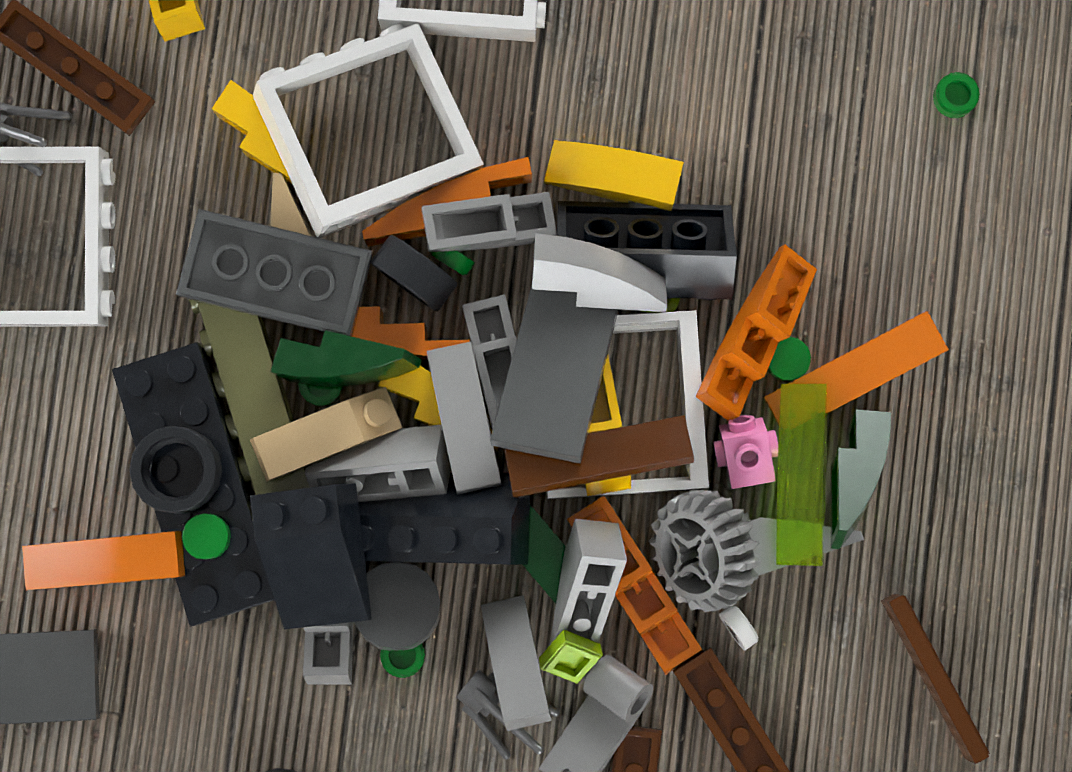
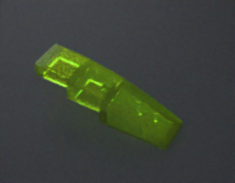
M781 384L776 565H824L827 384Z

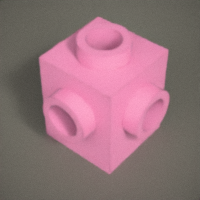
M741 415L736 419L729 420L728 424L719 425L721 440L713 441L718 468L725 466L727 468L731 489L776 481L772 458L780 456L775 430L767 431L762 417L755 418L752 415Z

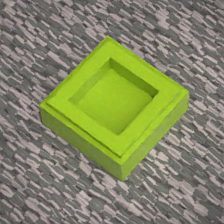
M563 629L539 657L540 670L578 684L603 656L601 644Z

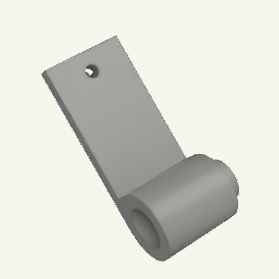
M605 655L599 659L582 678L585 681L583 690L588 694L587 698L539 767V770L542 772H602L649 702L653 693V685L611 655Z

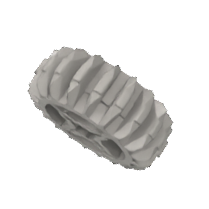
M692 490L675 496L672 500L667 501V505H664L662 509L657 511L658 519L651 524L655 535L649 542L655 547L656 553L650 559L657 561L660 568L656 576H664L667 581L665 591H676L677 603H688L690 610L702 609L704 612H715L722 608L731 607L752 591L750 584H753V581L759 578L754 568L761 560L753 551L759 542L752 540L749 533L753 525L743 522L744 509H733L732 498H720L718 491Z

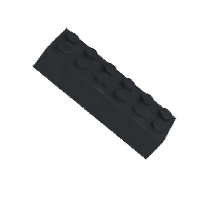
M195 342L112 369L135 448H137L143 438L154 430L177 426L189 428L202 434L212 442L219 452L222 465L220 486L209 502L195 511L182 514L155 510L161 532L181 531V534H183L186 523L199 514L217 515L227 523L230 529L231 539L227 550L214 559L203 560L193 557L185 549L182 540L185 576L175 577L190 627L275 601L255 542L250 500L252 492L249 482H245L238 464L240 453L236 440H232L225 421L227 411L223 398H220L216 391L212 377L214 369L210 356L206 355L203 345ZM173 443L165 445L156 452L151 460L149 472L151 481L158 491L166 496L181 497L188 495L196 489L202 479L203 466L201 458L193 448L186 444Z

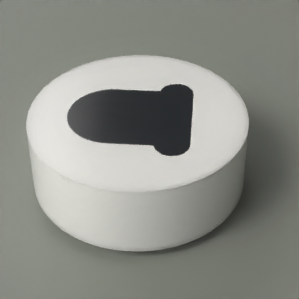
M737 606L728 607L719 614L720 619L731 636L744 651L758 642L756 631Z

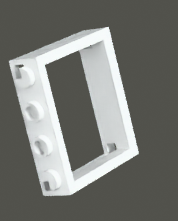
M379 0L378 21L381 31L397 24H403L404 28L419 23L423 34L535 42L536 28H545L546 2H538V0H524L523 16L401 8V0Z
M419 23L404 28L403 24L391 26L381 32L380 37L367 42L363 38L354 39L344 44L339 52L325 56L322 52L315 53L300 62V66L286 71L283 67L273 68L263 73L259 77L260 80L256 82L253 98L317 238L393 210L441 183L479 170L484 165ZM407 50L456 157L328 206L278 96Z
M0 147V163H85V311H0V327L108 326V316H112V304H115L114 292L109 290V273H113L115 269V251L113 246H109V229L114 228L116 219L115 206L113 202H109V185H114L116 173L113 172V159H109V153L100 147Z
M696 310L617 315L613 334L676 330L682 415L685 416L694 454V463L686 464L687 477L631 480V489L592 496L703 490L709 488L703 402L696 398V394L702 384ZM585 484L547 491L548 499L592 497L587 496Z

